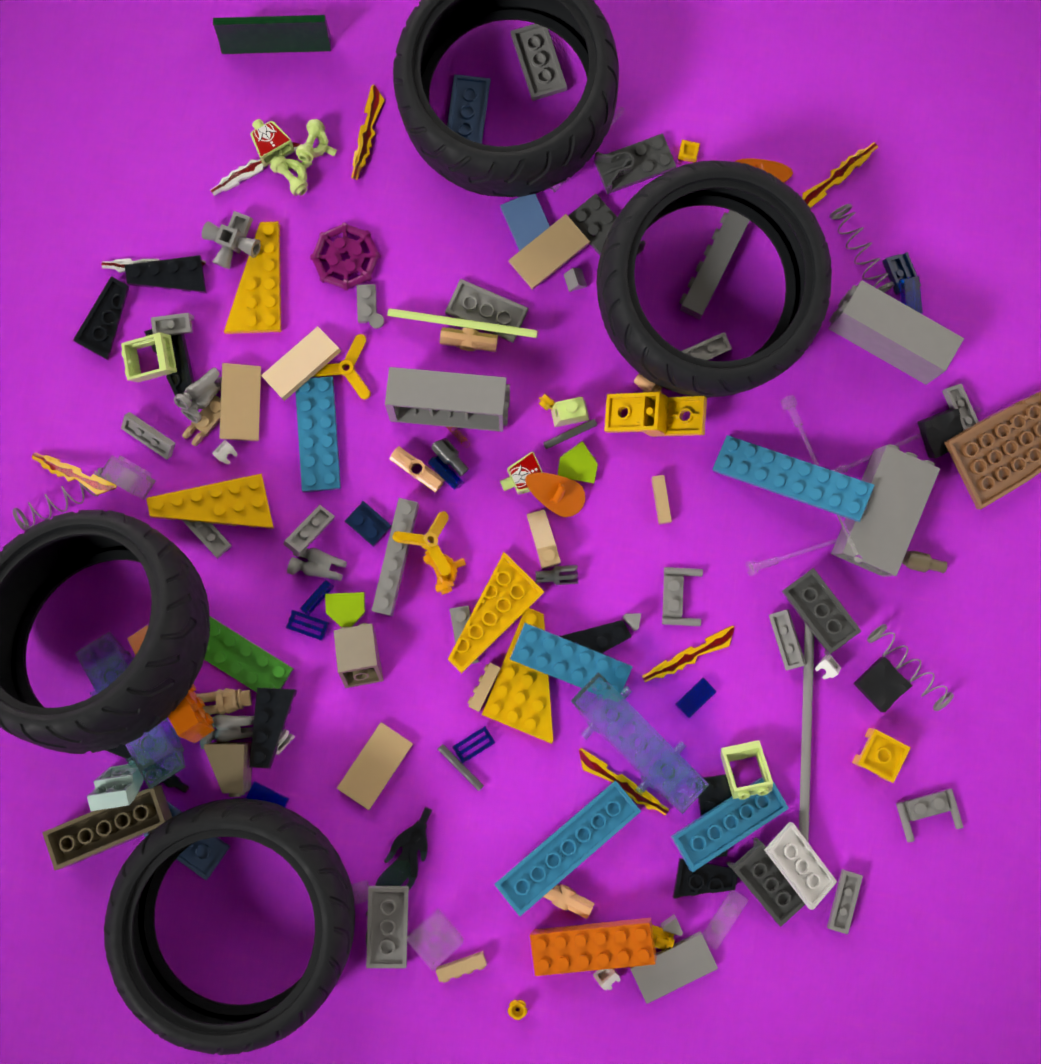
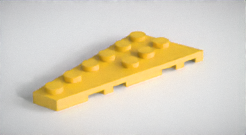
M278 221L259 223L254 239L260 240V251L255 258L248 256L224 329L225 334L281 332L280 224Z
M262 473L146 498L151 518L274 529Z
M503 552L465 628L448 657V661L461 674L544 594V591L505 552Z

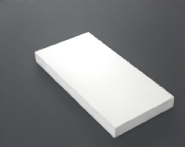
M789 822L764 849L810 910H814L837 883L836 879L792 822Z

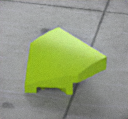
M583 441L563 453L560 457L557 475L572 480L594 483L598 463Z
M365 593L325 594L326 614L340 627H352L365 613Z

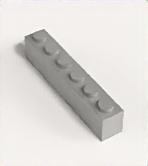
M731 210L729 213L724 212L720 220L722 226L720 230L716 228L711 238L714 242L712 246L708 244L703 254L706 258L704 262L700 260L695 270L698 274L696 278H691L687 286L690 290L688 294H683L679 302L682 304L680 311L699 320L701 319L750 221L748 218Z
M402 498L398 499L373 602V612L393 616L410 544L398 543L393 540L392 536L396 531L413 533L419 509L418 502Z

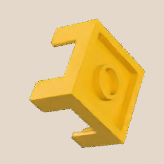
M868 728L865 734L868 740L861 754H856L852 763L871 771L885 781L894 783L911 747L876 729Z

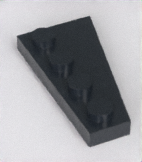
M200 255L125 265L128 285L206 293L202 257Z
M112 276L110 277L74 337L73 341L106 360L109 359L129 286Z
M152 329L144 331L146 336L153 334ZM184 334L171 335L177 372L168 374L166 378L175 396L183 394L185 389L194 383ZM151 345L153 351H154V352L156 353V355H157L156 346H155V345Z
M620 620L560 637L603 653L632 636L624 621Z
M257 688L249 767L271 769L279 746L278 742L281 733L284 731L285 722L288 714H290L291 704L297 690Z
M726 774L695 778L700 817L732 796ZM728 849L716 857L727 856Z

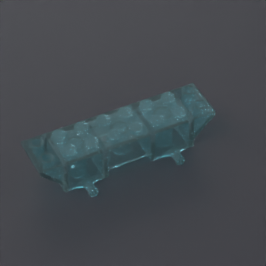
M110 632L75 653L95 689L90 692L92 696L113 683L133 660L130 652L126 651ZM167 718L148 733L144 732L142 737L125 745L131 755L130 758L126 759L129 762L128 765L136 764L149 789L154 788L186 768L183 756L185 750L180 743V737Z
M598 672L571 700V703L588 724V727L581 735L587 740L593 732L599 733L640 774L643 782L635 789L640 795L648 787H651L683 814L709 786L680 755L687 746L680 741L673 748L625 700L632 690L626 686L619 693Z

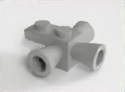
M234 211L228 226L221 224L219 228L210 221L205 223L202 229V238L204 240H212L222 246L212 261L214 264L230 270L233 252L240 254L242 250L253 258L258 255L261 247L260 240L246 238L253 221L251 217Z

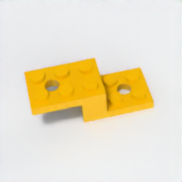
M661 392L607 394L604 431L607 433L643 432L651 437L705 435L707 397H667ZM627 408L628 414L622 418L621 411ZM689 411L690 418L687 421H683V414Z

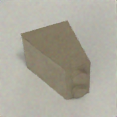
M362 623L358 626L341 627L338 630H334L337 669L345 688L384 681L373 624Z
M212 742L204 744V750L222 793H229V797H241V795H245V792L251 790L252 767H249L252 742Z

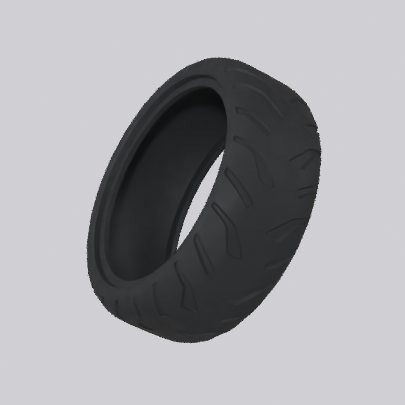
M421 0L419 6L415 7L408 17L406 27L402 29L396 48L397 55L393 62V83L398 109L406 132L419 155L431 168L448 181L465 190L480 195L497 197H522L545 191L578 172L598 150L604 140L603 138L610 129L618 96L619 63L615 40L610 26L594 0ZM502 20L527 21L555 32L575 51L587 76L585 90L579 103L561 125L539 139L514 146L484 145L466 139L446 126L429 104L430 86L434 71L448 48L472 29Z
M715 160L699 161L667 171L641 188L622 209L613 223L601 251L596 280L597 296L602 320L609 338L625 360L643 377L667 390L688 396H705L710 398L734 395L756 388L776 378L799 360L811 345L822 325V321L825 319L829 306L832 278L831 258L828 244L825 241L826 238L814 213L811 212L810 207L791 187L772 174L745 163ZM716 206L729 209L748 218L771 240L784 269L786 285L785 303L774 332L767 342L750 357L733 361H708L695 358L681 352L666 342L649 323L640 306L636 292L635 259L645 231L660 218L686 207Z
M79 510L77 513L72 511L53 516V519H46L26 529L24 534H19L3 547V551H0V728L19 739L46 749L70 754H86L88 751L95 753L117 748L120 744L126 745L142 737L144 732L148 733L169 717L170 713L177 708L191 689L203 665L210 637V613L207 593L199 573L188 557L167 537L150 527L147 523L127 516L124 513L111 510L104 512V510ZM114 560L140 562L149 580L152 605L149 626L136 656L126 670L98 694L73 705L45 708L31 688L26 668V650L29 634L42 606L61 584L85 568Z
M245 798L216 800L193 807L165 821L145 837L124 862L115 879L107 905L104 924V947L114 984L126 1006L154 1034H158L160 1038L178 1047L207 1054L230 1055L269 1046L276 1041L286 1038L308 1021L326 1001L338 982L349 958L354 937L355 906L353 889L341 858L328 838L316 826L296 812L276 803ZM213 837H239L252 840L278 853L300 876L313 906L315 918L314 945L311 958L303 976L284 992L270 999L251 1004L237 1005L216 1002L192 991L169 968L161 953L156 937L155 905L158 891L168 869L177 857L194 842Z

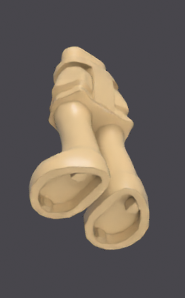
M225 688V690L218 689V691L209 693H195L204 703L216 701V705L203 707L209 715L230 714L239 708L243 709L244 706L252 705L250 690L242 691L241 689Z

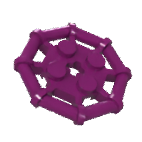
M343 222L342 225L319 234L320 237L313 254L310 255V260L313 261L322 283L326 282L343 288L344 291H348L349 288L372 279V273L381 255L371 238V232ZM340 233H343L342 238H337L333 242L329 239ZM348 233L361 238L358 241L348 238ZM326 242L329 248L326 255H321ZM364 242H366L370 253H364L361 247ZM348 253L350 259L342 261V254ZM366 259H370L366 271L362 269ZM321 261L328 262L330 269L327 272ZM335 273L343 276L344 280L342 281L331 276ZM353 273L361 274L358 277L348 280V277H350Z

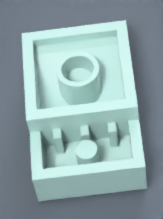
M147 761L109 767L94 780L95 789L87 795L90 811L130 805L137 796L144 781Z

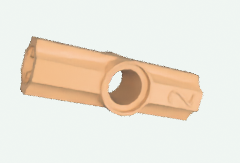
M442 327L440 344L456 346L466 351H475L477 349L496 352L498 335L480 333L472 328L459 330Z
M400 446L393 451L389 458L390 461L435 493L445 481L442 476ZM416 465L422 466V471L418 474L412 472L413 467Z
M557 884L543 896L552 901V904L566 911L570 910L585 919L588 918L594 906V902L576 894V891L563 884Z

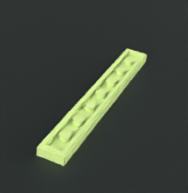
M391 308L388 309L387 316L532 338H538L539 335L538 330Z

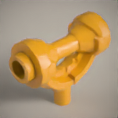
M426 551L423 560L435 571L437 576L435 589L437 593L441 592L444 595L453 591L452 587L455 586L454 581L458 572L457 568L466 565L464 558L453 561L452 558L443 554L451 568V572L447 576H443L439 573L428 551Z

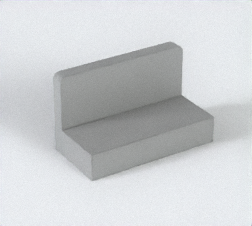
M190 313L151 317L153 334L159 332L168 335L193 333L191 321L194 320V316Z

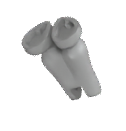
M215 367L210 369L199 380L190 384L183 394H177L174 397L175 404L182 408L181 412L194 423H198L201 420V414L198 410L205 409L221 389L222 377H219L220 373Z
M306 548L299 556L294 552L293 555L308 559V562L292 557L287 569V574L291 575L298 571H303L308 576L341 581L343 575L335 571H329L331 564L346 568L347 562L317 548Z
M219 714L212 717L214 721L212 725L217 729L202 738L200 746L201 749H204V744L211 743L212 740H216L218 743H226L252 737L253 727L241 728V726L252 725L254 723V716Z

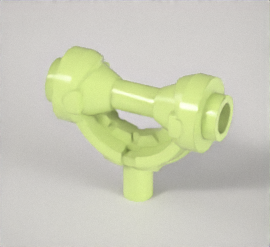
M318 119L309 120L306 125L309 136L306 143L297 147L296 155L303 162H310L316 157L323 156L324 152L335 156L337 150L328 146L329 140L327 139L323 123ZM318 138L319 145L313 148L314 141Z
M275 156L270 162V169L274 173H280L286 177L290 183V191L294 196L304 195L308 190L306 169L312 165V162L300 163L298 160L286 159L284 156ZM289 169H293L294 171H296L298 174V178L295 177L289 171Z

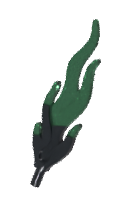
M425 807L420 819L399 834L394 840L384 862L390 861L400 847H402V853L396 861L383 871L375 886H401L407 878H409V882L406 886H409V890L414 885L418 874V850H420L422 862L425 861L428 852L426 823L432 812L431 808Z

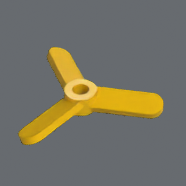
M363 334L356 335L343 361L335 364H326L313 377L342 374L347 378L361 399L370 398V390L354 367L366 343V337ZM350 366L349 370L347 371L344 370V367Z
M442 511L438 513L425 535L400 531L394 532L392 536L394 541L419 545L427 550L441 575L447 576L451 572V568L437 544L438 537L449 519L447 512Z

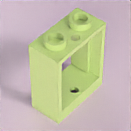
M159 332L121 343L125 375L128 381L139 383L177 372L171 335ZM155 345L159 369L141 373L137 349Z
M760 740L721 748L720 757L733 799L739 798L744 800L751 795L758 794L763 796L772 791L773 781ZM756 756L764 782L737 788L729 762Z

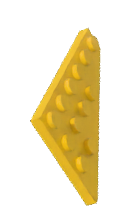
M529 608L521 617L482 715L552 744L553 729L549 676L510 660L524 623L545 630L544 614Z

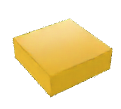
M682 140L678 160L696 162L700 143Z

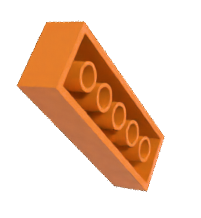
M148 625L127 638L135 655L142 645ZM193 684L186 697L170 713L168 718L179 737L196 743L215 729L212 725L214 721L203 709L205 704L199 696H196L194 692L196 687Z
M651 917L534 929L530 934L535 976L655 965L657 960Z

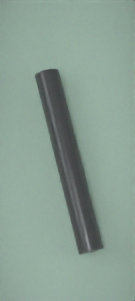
M592 419L543 442L545 449L553 447L597 426L595 419Z
M444 744L437 749L478 791L484 786Z

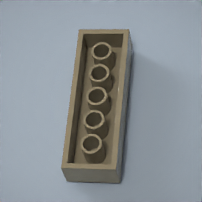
M159 785L138 792L135 799L128 806L92 811L42 833L54 870H59L146 835L172 818L162 786Z

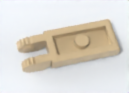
M215 395L210 404L201 410V420L198 423L191 422L192 425L188 426L182 434V437L187 439L196 429L201 431L193 438L192 445L197 446L220 422L221 399Z

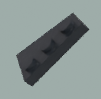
M679 858L672 897L674 899L690 895L696 896L705 893L732 891L736 889L738 876L730 867L706 863L694 872H691L684 859Z

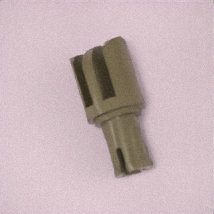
M906 551L902 561L903 565L907 568L920 572L933 570L945 573L947 570L946 561L932 559L930 554L919 551Z

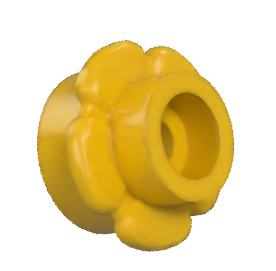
M546 394L539 397L541 400L539 404L545 410L549 408L552 410L555 402Z
M513 1000L510 1002V1007L508 1008L510 1017L515 1020H521L526 1016L527 1007L523 1000Z

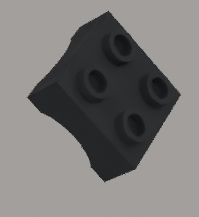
M951 408L917 422L929 458H938L948 453L949 451L944 442L963 432L959 409Z
M880 657L853 683L880 712H886L902 694L913 686L893 667L886 657Z

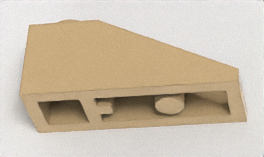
M545 509L526 514L541 569L560 565V557Z

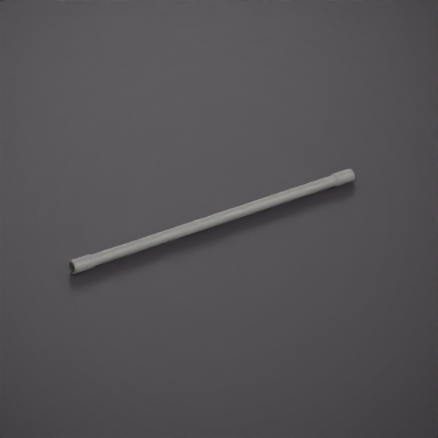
M805 623L804 660L806 665L803 669L799 831L809 843L814 634Z

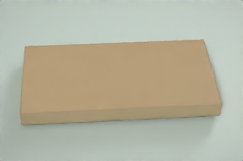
M565 214L510 258L509 263L533 290L588 246L590 241Z
M317 326L261 376L285 401L337 356L341 350Z
M222 363L219 439L259 441L261 366Z
M380 722L337 789L370 810L413 743Z

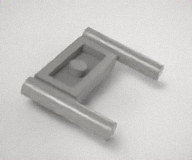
M664 567L662 624L701 626V619L682 618L683 576L702 577L703 569Z
M952 788L896 803L907 842L915 841L909 821L919 820L951 811L955 828H964Z

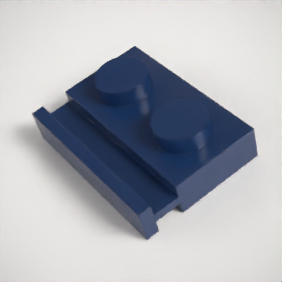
M908 252L885 258L882 261L886 273H889L890 282L895 284L893 289L896 295L921 287Z
M364 501L345 520L349 526L373 547L392 527Z

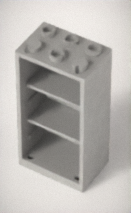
M863 280L857 286L853 285L846 295L843 296L838 304V309L829 320L831 325L828 328L925 385L947 370L964 340L958 334Z
M389 367L385 407L390 422L503 432L504 425L507 426L510 403V384H507V377Z
M892 444L873 451L862 481L874 484V489L860 522L845 518L831 552L836 557L882 577L897 576L940 471V468L934 466V462L929 460L922 461L917 458L916 454L911 452L904 453L899 450L898 446Z

